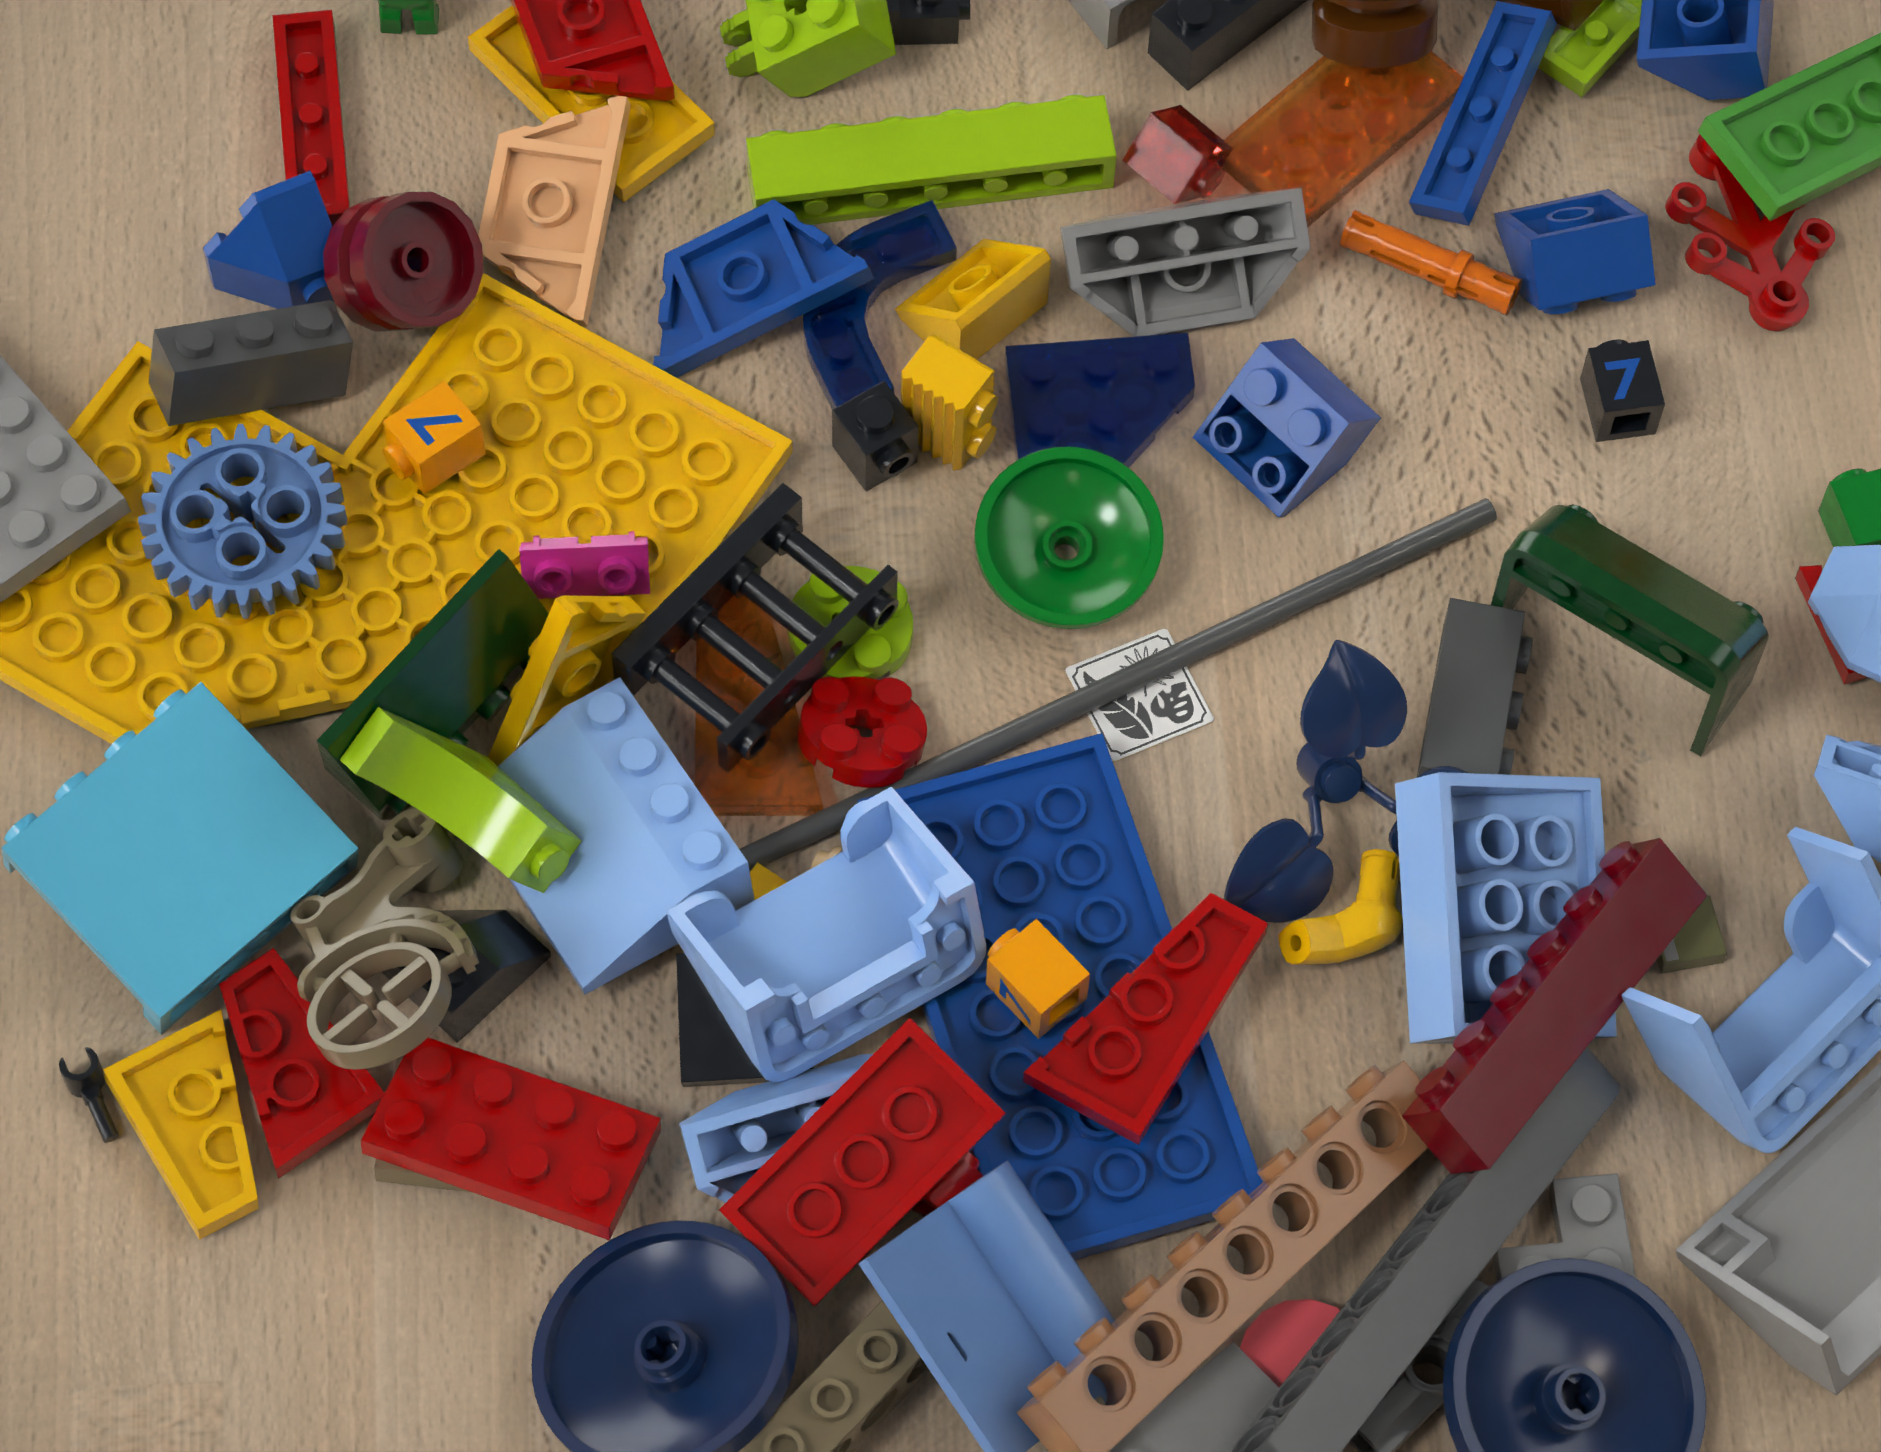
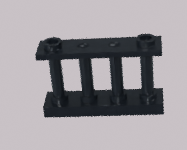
M784 483L611 653L614 680L620 677L633 696L647 682L651 684L660 682L722 732L717 737L718 765L727 773L742 758L749 761L756 757L769 741L771 729L812 688L815 681L822 678L870 628L875 631L882 628L893 616L899 604L897 600L898 572L890 565H887L869 584H866L802 534V497ZM776 553L779 556L787 553L849 602L827 627L819 623L760 576L761 568ZM733 596L736 598L745 596L804 642L807 647L782 670L718 619V611ZM702 638L765 688L741 714L675 662L676 653L690 639L697 641Z

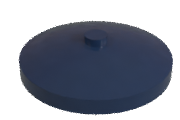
M676 1220L645 1225L628 1231L606 1242L584 1258L559 1285L542 1315L535 1336L531 1364L532 1383L540 1412L549 1428L570 1452H738L772 1418L789 1387L798 1353L799 1334L795 1307L782 1278L763 1253L752 1243L726 1228L698 1221Z
M1575 1258L1551 1259L1523 1267L1493 1283L1472 1302L1458 1323L1448 1347L1443 1375V1400L1449 1431L1457 1452H1699L1705 1430L1706 1392L1701 1366L1693 1344L1683 1325L1667 1304L1648 1286L1620 1269L1600 1262Z

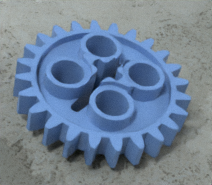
M238 424L234 439L225 441L222 433L217 428H213L211 430L212 445L204 448L197 440L191 437L187 440L191 456L184 459L171 452L167 455L172 472L171 475L153 471L151 478L156 492L143 493L141 496L144 510L147 513L138 517L142 536L146 537L141 540L146 559H153L151 565L156 579L168 578L167 583L170 594L174 598L189 590L188 597L192 609L198 610L208 599H212L216 617L222 618L230 603L239 605L243 619H249L253 603L262 602L265 610L272 615L275 614L276 610L275 597L283 594L290 602L296 605L300 603L297 585L303 583L316 590L320 587L315 567L326 570H334L336 567L334 555L330 549L344 548L343 531L339 527L347 525L345 506L340 505L344 502L340 483L333 482L334 477L329 462L317 465L318 459L313 445H309L297 452L293 433L289 432L276 444L273 442L270 426L264 425L256 439H248L244 425ZM241 477L255 478L248 485H231L234 480ZM204 489H212L219 496H221V499L216 498L213 494L205 491ZM230 512L234 514L235 519L233 521ZM294 513L301 515L294 522H276L277 518L284 514ZM195 519H210V522L203 527H186L188 523ZM254 520H255L256 529H254V528H253V525L251 524V522L254 521ZM265 543H267V544L269 543V544H271L273 547H275V548H277V549H279V550H281V551H284V552H282V553H275V552H274L273 550H271L268 546H266ZM251 555L256 557L253 562L247 565L237 566L231 564L233 560L240 556Z

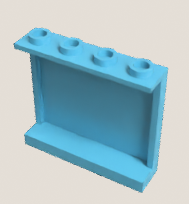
M202 682L187 694L181 689L168 696L155 710L153 716L156 719L139 734L131 730L120 736L106 750L104 757L107 760L88 776L82 771L68 779L54 796L57 802L39 817L34 813H30L15 823L4 837L7 843L1 847L4 867L10 873L16 869L143 1005L144 1017L161 1035L292 923L290 918L291 910L300 900L312 895L324 896L357 867L359 848Z

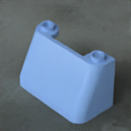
M892 787L868 800L855 804L848 811L840 833L842 852L735 911L734 906L724 893L712 890L692 894L680 904L666 911L674 937L751 1062L765 1080L773 1083L784 1082L798 1076L963 982L978 969L986 955V941L974 881Z

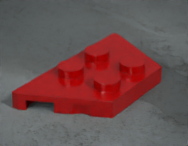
M510 0L544 88L658 101L675 99L672 79L641 0Z

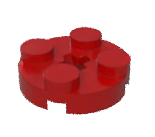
M858 676L841 678L822 677L815 681L810 696L803 704L797 729V739L805 758L814 766L818 759L825 766L832 768L833 779L850 786L876 788L896 783L903 779L907 768L914 764L915 767L922 758L927 738V723L922 710L911 699V688L902 680L892 677L881 680ZM861 726L873 731L872 736H860L859 730L851 727Z

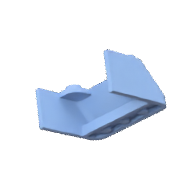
M1794 827L1787 836L1809 883L1793 898L1785 912L1784 933L1793 954L1714 1032L1711 1031L1701 1015L1629 987L1621 995L1658 1069L1740 1143L1764 1153L1775 1152L1786 1145L1881 1050L1880 874L1868 851L1798 827Z

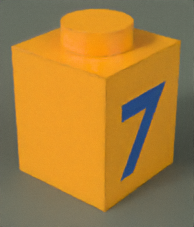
M445 380L383 420L387 446L382 449L388 465L401 480L410 477L424 495L485 455L481 423Z
M1037 919L1021 932L1016 928L1008 930L996 940L988 951L986 985L1038 1039L1087 999L1090 973Z

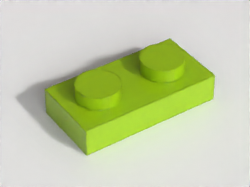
M1604 0L1576 31L1561 26L1551 37L1538 68L1582 98L1639 36L1642 0Z

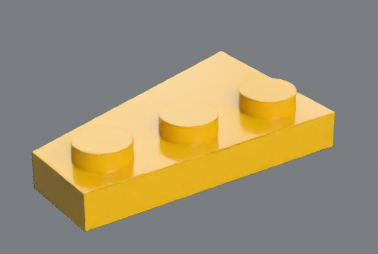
M221 1009L103 1069L107 1085L199 1240L259 1209Z

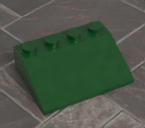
M500 549L487 560L317 739L325 770L380 820L391 810L398 815L407 810L411 805L380 786L354 774L340 761L375 710L380 707L466 746L469 740L463 733L479 716L486 722H489L511 699V691L507 689L508 685L525 670L530 659L528 655L529 648L540 635L549 613L509 557Z

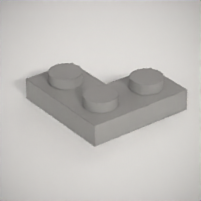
M1618 1173L1553 1179L1549 1186V1193L1558 1243L1499 1248L1493 1257L1497 1281L1512 1272L1534 1263L1563 1258L1587 1259L1604 1263L1636 1278Z

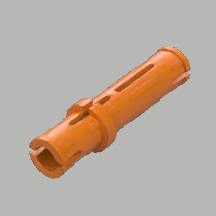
M1354 210L1352 216L1349 217L1341 236V247L1362 253L1388 266L1429 281L1443 288V294L1453 299L1460 295L1486 305L1506 316L1510 313L1511 308H1513L1522 286L1523 280L1521 278L1497 271L1475 261L1473 253L1463 249L1456 253L1430 243L1428 240L1375 220V218L1365 215L1358 210Z

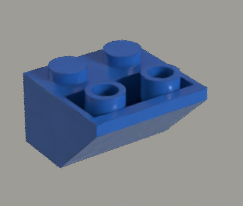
M1295 338L1260 343L1192 438L1277 517L1281 518L1285 517L1347 465L1381 417Z

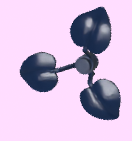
M1335 640L1323 668L1309 688L1302 705L1300 725L1307 743L1301 748L1297 756L1296 766L1299 775L1309 785L1303 792V798L1308 802L1310 834L1308 835L1305 829L1293 819L1284 818L1271 822L1261 828L1248 841L1230 873L1224 900L1265 922L1283 923L1300 919L1315 910L1329 892L1333 879V864L1325 852L1316 848L1324 837L1320 807L1322 800L1329 803H1341L1352 799L1359 791L1369 796L1388 811L1396 814V800L1372 785L1363 776L1362 769L1356 760L1364 758L1366 747H1384L1396 740L1406 721L1407 700L1401 684L1393 673L1367 651L1348 642ZM1439 766L1428 771H1425L1418 777L1438 772H1468L1456 767ZM1396 820L1390 830L1388 841L1391 849L1399 856Z

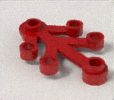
M1699 134L1689 152V162L1697 174L1706 179L1717 181L1732 220L1708 207L1704 191L1696 184L1690 182L1677 184L1666 200L1665 209L1667 214L1674 221L1681 224H1690L1703 232L1693 238L1685 252L1687 265L1693 271L1703 275L1710 274L1746 295L1749 299L1750 315L1762 328L1770 331H1783L1796 326L1802 321L1809 308V298L1802 283L1815 261L1823 258L1834 243L1835 232L1832 226L1819 218H1810L1804 221L1794 236L1793 243L1796 250L1781 271L1772 249L1795 210L1803 208L1806 204L1772 221H1769L1764 215L1760 221L1752 198ZM1679 199L1688 201L1693 207L1683 205ZM1808 235L1815 236L1821 243L1812 241ZM1726 245L1746 256L1753 271L1725 257L1727 254ZM1699 249L1708 251L1713 258L1702 255Z

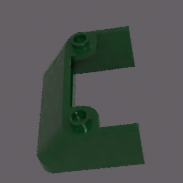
M1574 504L1552 506L1518 534L1504 554L1491 602L1493 606L1513 609L1529 587L1708 693L1710 698L1690 751L1700 757L1751 684L1769 638L1762 616L1752 606L1744 602L1729 600L1598 523L1591 512Z

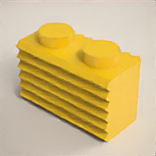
M934 334L929 335L901 371V403L919 426L918 445H921L922 452L931 451L932 458L941 457L942 464L951 463L953 471L960 470L971 456L979 459L987 451L995 437L997 428L991 424L993 421L991 418L998 403V396L993 394L994 389H992L995 384L993 383L995 371Z

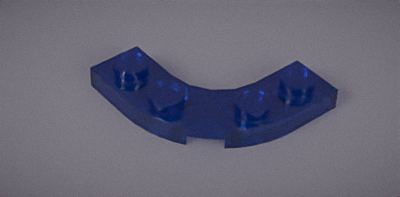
M933 200L869 223L841 240L837 246L853 257L858 255L863 258L875 279L803 314L804 345L807 357L832 410L882 381H885L894 393V386L869 338L866 326L868 310L883 291L898 282L957 260V247Z

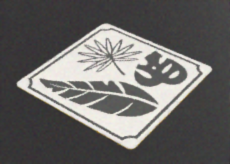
M1161 629L1069 666L1065 672L1076 691L1175 643L1168 630ZM1187 666L1087 713L1097 734H1103L1111 759L1114 762L1202 727L1214 720Z

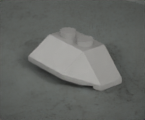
M1302 187L1230 195L1111 215L1060 227L1069 288L1135 338L1256 318L1296 264L1310 250Z

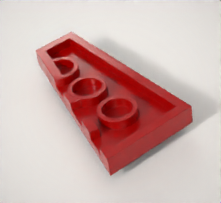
M1210 893L1153 948L1152 954L1131 974L1127 972L1110 989L1109 995L1085 1018L1082 1016L1063 1034V1039L1044 1058L1040 1056L1024 1071L1023 1082L1139 1145L1265 937L1268 923Z

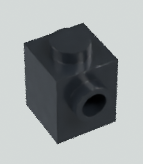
M885 381L880 382L832 410V447L865 491L872 489L891 477L897 476L918 462L919 426Z

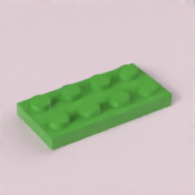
M1881 33L1705 117L1698 129L1700 135L1769 221L1881 166Z

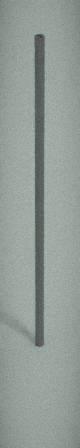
M1484 498L918 764L916 767L914 766L906 770L903 779L892 785L867 788L750 843L739 850L748 861L749 871L753 869L757 862L762 866L841 830L848 811L857 804L859 799L877 795L889 787L895 790L968 770L1494 522L1497 519L1496 511L1489 499Z

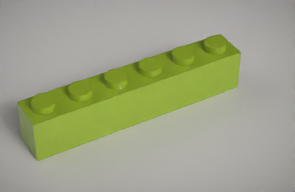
M1068 95L1056 101L1031 104L1010 102L998 108L973 111L951 109L939 115L915 118L892 116L880 122L849 126L842 123L826 125L821 129L790 133L776 130L764 133L761 136L746 138L747 173L753 209L775 199L793 211L798 220L807 225L1114 188L1117 157L1105 95L1089 97Z

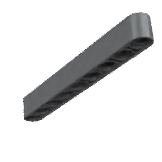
M1588 1047L1490 1169L1456 1174L1449 1172L1238 1439L1232 1452L1343 1451L1616 1099L1621 1085Z

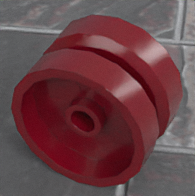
M404 192L391 196L370 198L346 209L331 227L323 251L324 278L335 304L352 322L375 332L435 327L460 316L476 297L484 272L482 243L472 220L454 201L434 192Z

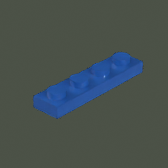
M1500 1L1496 2L1409 200L1415 215L1467 226L1470 225L1557 25L1551 11Z

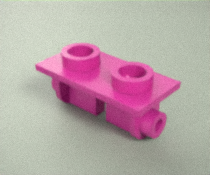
M628 531L627 535L591 536V543L579 544L578 537L540 538V535L533 536V542H522L519 547L521 575L538 599L558 598L562 595L615 596L650 594L648 537H635V531Z

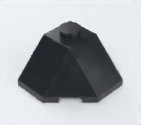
M435 910L449 916L461 926L471 940L479 960V964L475 965L476 971L467 974L462 966L448 975L452 986V996L448 1010L438 1026L457 1043L551 957V951L506 910ZM426 947L435 954L439 961L451 954L441 949ZM407 966L392 968L382 973L391 980ZM432 979L409 997L418 1007L424 1002Z

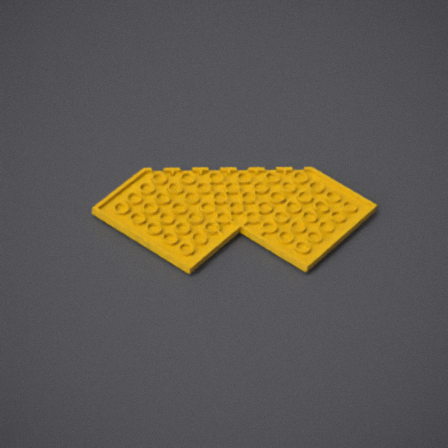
M484 273L476 297L460 316L438 327L343 455L263 410L168 426L148 383L152 349L137 341L67 430L70 436L125 497L131 512L0 603V680L110 744L128 731L133 730L136 734H139L156 719L153 716L155 710L168 696L181 689L187 694L200 682L206 686L245 729L348 708L498 549L509 557L521 574L519 547L522 542H533V536L540 535V538L578 537L579 544L591 543V536L627 535L628 531H635V537H648L650 594L615 595L629 596L646 613L644 621L746 520L793 453V441ZM445 380L481 423L485 455L424 495L410 477L401 480L388 465L382 449L387 446L383 420ZM238 424L244 425L248 439H256L263 426L268 425L270 426L273 442L276 444L286 434L291 432L295 436L297 452L309 445H313L316 449L317 465L329 462L332 467L333 482L340 483L344 502L340 505L345 506L347 525L339 527L343 531L344 548L330 549L333 552L336 567L334 570L315 567L320 587L316 590L303 583L297 585L300 603L296 605L290 602L283 594L275 597L276 610L275 614L272 615L265 610L262 602L253 603L249 619H243L239 605L230 603L222 618L216 617L212 599H208L198 610H194L188 597L189 590L174 598L170 594L167 583L168 578L157 580L151 565L153 559H146L141 542L146 537L142 536L138 523V517L147 514L141 500L142 494L156 492L151 478L153 471L170 475L172 473L167 459V455L170 452L187 459L191 456L187 441L189 438L192 437L205 448L212 445L211 430L213 428H217L226 441L234 439ZM241 477L234 480L231 485H248L255 478ZM204 489L205 491L213 494L216 498L219 497L221 499V496H219L212 489ZM230 512L231 519L233 521L235 517L234 514ZM294 513L284 514L277 518L276 522H294L301 515ZM195 519L188 523L186 527L200 528L208 524L210 519ZM254 520L251 522V524L253 525V528L256 529ZM265 543L266 546H268V547H269L271 550H273L275 553H282V552H284V551H281V550H279V549L273 547V546H272L271 544H269V543H268V544ZM251 555L240 556L233 560L231 564L237 566L247 565L253 562L256 557ZM556 598L539 599V601L549 613Z

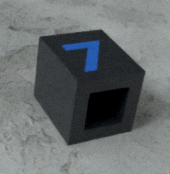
M1616 339L1606 341L1597 347L1588 348L1580 381L1595 441L1602 442L1656 434L1665 402L1649 340L1628 343L1625 340Z

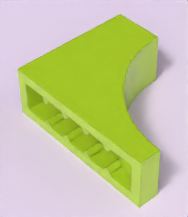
M380 707L375 710L340 759L354 774L389 791L442 825L488 860L506 877L544 893L549 885L563 874L568 866L569 858L582 842L487 756Z

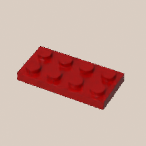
M909 1018L719 1211L815 1307L1007 1113Z
M428 1037L419 1046L403 1056L360 1141L362 1154L610 1241L660 1135L661 1118Z

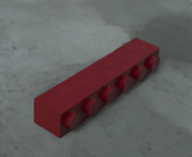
M1661 838L1634 844L1630 841H1624L1604 855L1599 863V867L1602 869L1590 885L1580 889L1568 899L1563 907L1566 915L1553 930L1540 936L1529 947L1527 956L1530 959L1518 974L1506 979L1494 990L1490 997V1001L1493 1004L1483 1017L1467 1026L1458 1034L1453 1042L1455 1051L1443 1066L1431 1071L1417 1085L1415 1089L1417 1098L1404 1112L1402 1117L1451 1174L1488 1170L1493 1166L1624 1000L1621 995L1629 987L1634 988L1708 896Z

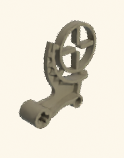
M415 807L401 812L387 824L383 832V840L370 853L361 870L349 883L325 898L320 895L308 896L300 900L291 910V921L315 956L303 969L297 982L300 997L305 1001L311 1002L307 1014V1028L323 1056L329 1062L341 1068L355 1070L378 1067L406 1055L419 1046L437 1028L448 1010L452 996V986L448 975L462 966L466 973L469 974L476 971L475 965L479 964L477 952L471 940L461 926L452 918L428 908L395 906L400 898L414 890L420 893H432L443 889L459 876L463 868V858L443 826ZM426 947L441 949L451 954L439 961L435 954ZM407 966L382 987V992L387 1000L381 1001L373 988L365 982L366 979L380 972ZM432 979L424 1002L411 1018H408L396 1008V1006L400 1005ZM349 992L364 1003L327 1031L333 1012ZM378 1009L386 1023L394 1029V1031L379 1039L363 1044L351 1045L377 1023V1019L371 1010Z

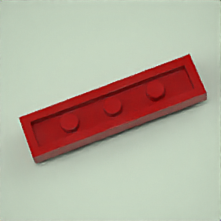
M332 10L272 15L285 180L311 171L333 226L345 210L350 208Z

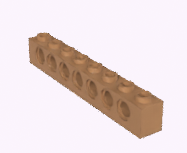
M1404 1060L1383 1072L1376 1065H1373L1356 1078L1345 1089L1352 1098L1338 1112L1333 1106H1329L1312 1119L1301 1131L1308 1140L1299 1149L1292 1153L1286 1147L1268 1160L1257 1171L1263 1182L1252 1193L1248 1195L1244 1189H1240L1223 1202L1212 1214L1218 1221V1224L1206 1236L1202 1237L1198 1231H1195L1178 1244L1167 1255V1259L1173 1266L1159 1280L1152 1274H1149L1139 1281L1121 1298V1302L1127 1309L1113 1323H1110L1106 1317L1097 1321L1074 1342L1080 1353L1066 1367H1063L1059 1361H1056L1027 1386L1033 1397L1016 1413L1049 1452H1109L1428 1148L1402 1117L1404 1112L1417 1098L1415 1089L1421 1081ZM1362 1121L1366 1122L1373 1129L1376 1136V1147L1369 1144L1364 1138L1361 1131ZM1317 1162L1324 1164L1329 1169L1333 1179L1332 1189L1320 1180L1317 1173ZM1273 1203L1279 1205L1286 1212L1289 1221L1288 1231L1282 1229L1275 1222L1272 1214ZM1228 1245L1236 1248L1242 1255L1244 1261L1243 1274L1236 1271L1230 1265L1227 1258ZM1183 1287L1190 1290L1198 1300L1199 1313L1197 1317L1191 1315L1182 1304L1181 1291ZM1137 1330L1147 1335L1152 1343L1153 1358L1151 1361L1145 1359L1136 1348L1135 1333ZM1090 1374L1100 1378L1106 1387L1107 1400L1105 1405L1095 1401L1089 1392L1088 1378Z

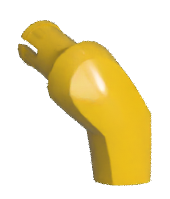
M1381 849L1363 852L1361 855L1360 879L1356 902H1353L1350 906L1336 914L1300 919L1283 928L1278 935V939L1286 962L1292 965L1339 963L1373 953L1393 943L1403 927L1402 915L1396 908V896L1400 880L1399 856L1396 857V853Z

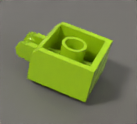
M745 0L747 9L733 15L731 19L727 18L720 25L724 44L734 47L739 46L738 49H732V52L727 53L728 55L725 56L729 75L741 78L758 72L789 97H807L896 55L886 0Z

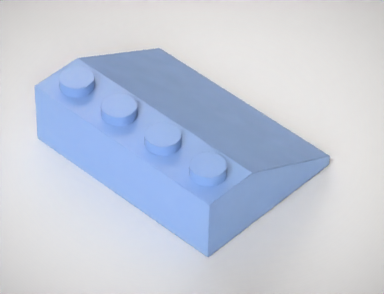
M620 677L564 706L498 766L582 841L569 858L566 870L549 885L544 893L511 879L509 880L584 995L679 944L671 931L666 911L680 904L690 895L717 890L726 895L734 906L735 911L755 900L748 861Z
M1438 772L1395 783L1410 1044H1453L1455 1038L1462 1030L1480 1020L1493 1004L1490 1001V997L1494 990L1506 979L1517 975L1530 959L1527 956L1529 947L1540 936L1553 930L1566 915L1563 907L1568 899L1580 889L1590 885L1602 869L1599 867V863L1605 855L1600 778ZM1615 1012L1595 1038L1617 1037Z

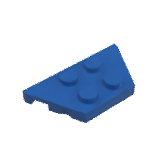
M773 199L665 253L662 280L665 283L666 290L663 298L660 300L658 324L662 328L660 356H654L653 365L677 378L875 278L863 258L858 255L855 257L851 256L835 245L830 236L813 225L802 223L793 211Z

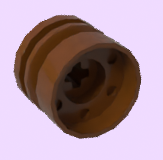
M1314 0L1312 3V41L1315 50L1326 58L1349 66L1380 68L1411 63L1432 52L1437 42L1438 5L1436 0Z

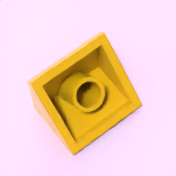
M982 239L896 307L895 311L899 318L924 342L929 335L934 334L977 360L1048 303L1051 258L1045 248Z

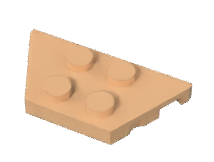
M623 96L607 99L609 105L578 115H574L572 111L548 118L540 126L530 127L525 125L500 133L498 135L478 234L482 243L484 260L569 320L582 327L588 326L631 107L628 98Z

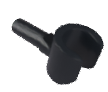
M86 1047L85 1050L91 1062V1066L87 1071L81 1074L70 1073L63 1057L59 1061V1069L67 1089L72 1095L83 1098L85 1105L88 1106L103 1142L108 1143L117 1139L119 1134L103 1100L104 1096L101 1089L104 1086L105 1079L102 1066L94 1050Z

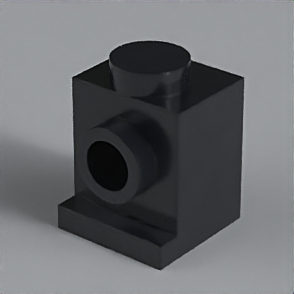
M886 0L895 45L958 44L959 20H970V0Z

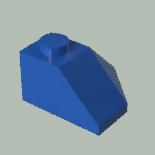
M311 171L252 193L239 208L243 219L227 236L225 233L217 232L203 247L209 277L216 290L276 309L328 300L334 302L324 278L323 251L332 224Z

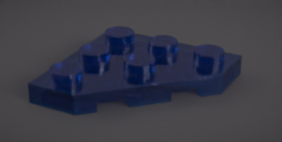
M1188 333L1005 346V366L1016 461L1044 449L1079 447L1106 454L1129 468L1155 440L1156 433L1174 413L1179 414L1194 398L1195 381Z

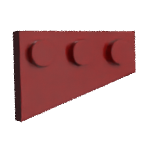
M272 948L221 982L219 986L279 1179L373 1115L384 1095V1091L367 1069L353 1070L341 1068L332 1064L323 1056L307 1028V1014L311 1002L305 1001L300 997L297 988V977L277 951ZM330 1021L327 1031L333 1027Z

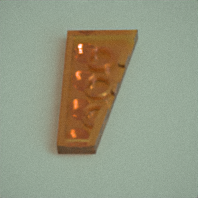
M733 596L718 611V619L784 670L785 665L771 616L747 597L736 598ZM702 638L696 641V679L741 714L765 688ZM796 705L771 729L770 739L761 752L749 761L742 758L729 773L718 765L717 737L722 732L696 712L695 786L716 816H810L823 810V802L813 766L805 758L799 747L797 739L799 715Z

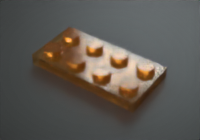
M1430 52L1418 61L1400 66L1380 68L1349 66L1322 56L1219 143L1214 149L1213 161L1250 193L1302 187L1308 228L1448 108L1455 98L1463 77L1433 52Z

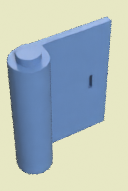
M1008 1160L979 1178L858 1263L984 1452H1026L1040 1440L1016 1413L1033 1397L1027 1386L1056 1361H1059L1063 1367H1066L1080 1353L1074 1342L1103 1317H1106L1110 1323L1115 1321ZM1090 1374L1088 1389L1094 1400L1101 1396L1106 1403L1107 1390L1104 1383L1097 1376Z

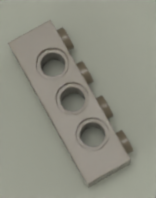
M883 1300L775 1411L764 1428L738 1452H854L930 1371Z

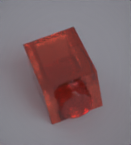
M1182 105L1151 112L1122 161L1173 204H1178L1200 197L1206 198L1212 194L1225 176V170L1222 167L1234 148Z

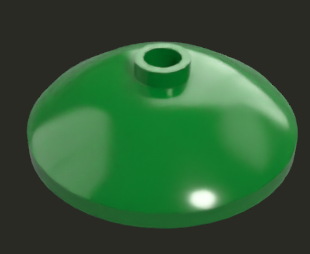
M1054 447L1040 450L1018 459L1002 471L992 482L980 503L977 513L974 544L978 565L984 579L994 594L1007 607L1025 619L1047 627L1082 629L1098 626L1121 616L1143 597L1151 586L1159 568L1164 545V532L1161 515L1155 499L1147 486L1131 469L1118 460L1091 449ZM1060 545H1070L1076 550L1077 556L1070 560L1061 559L1056 555L1055 548Z

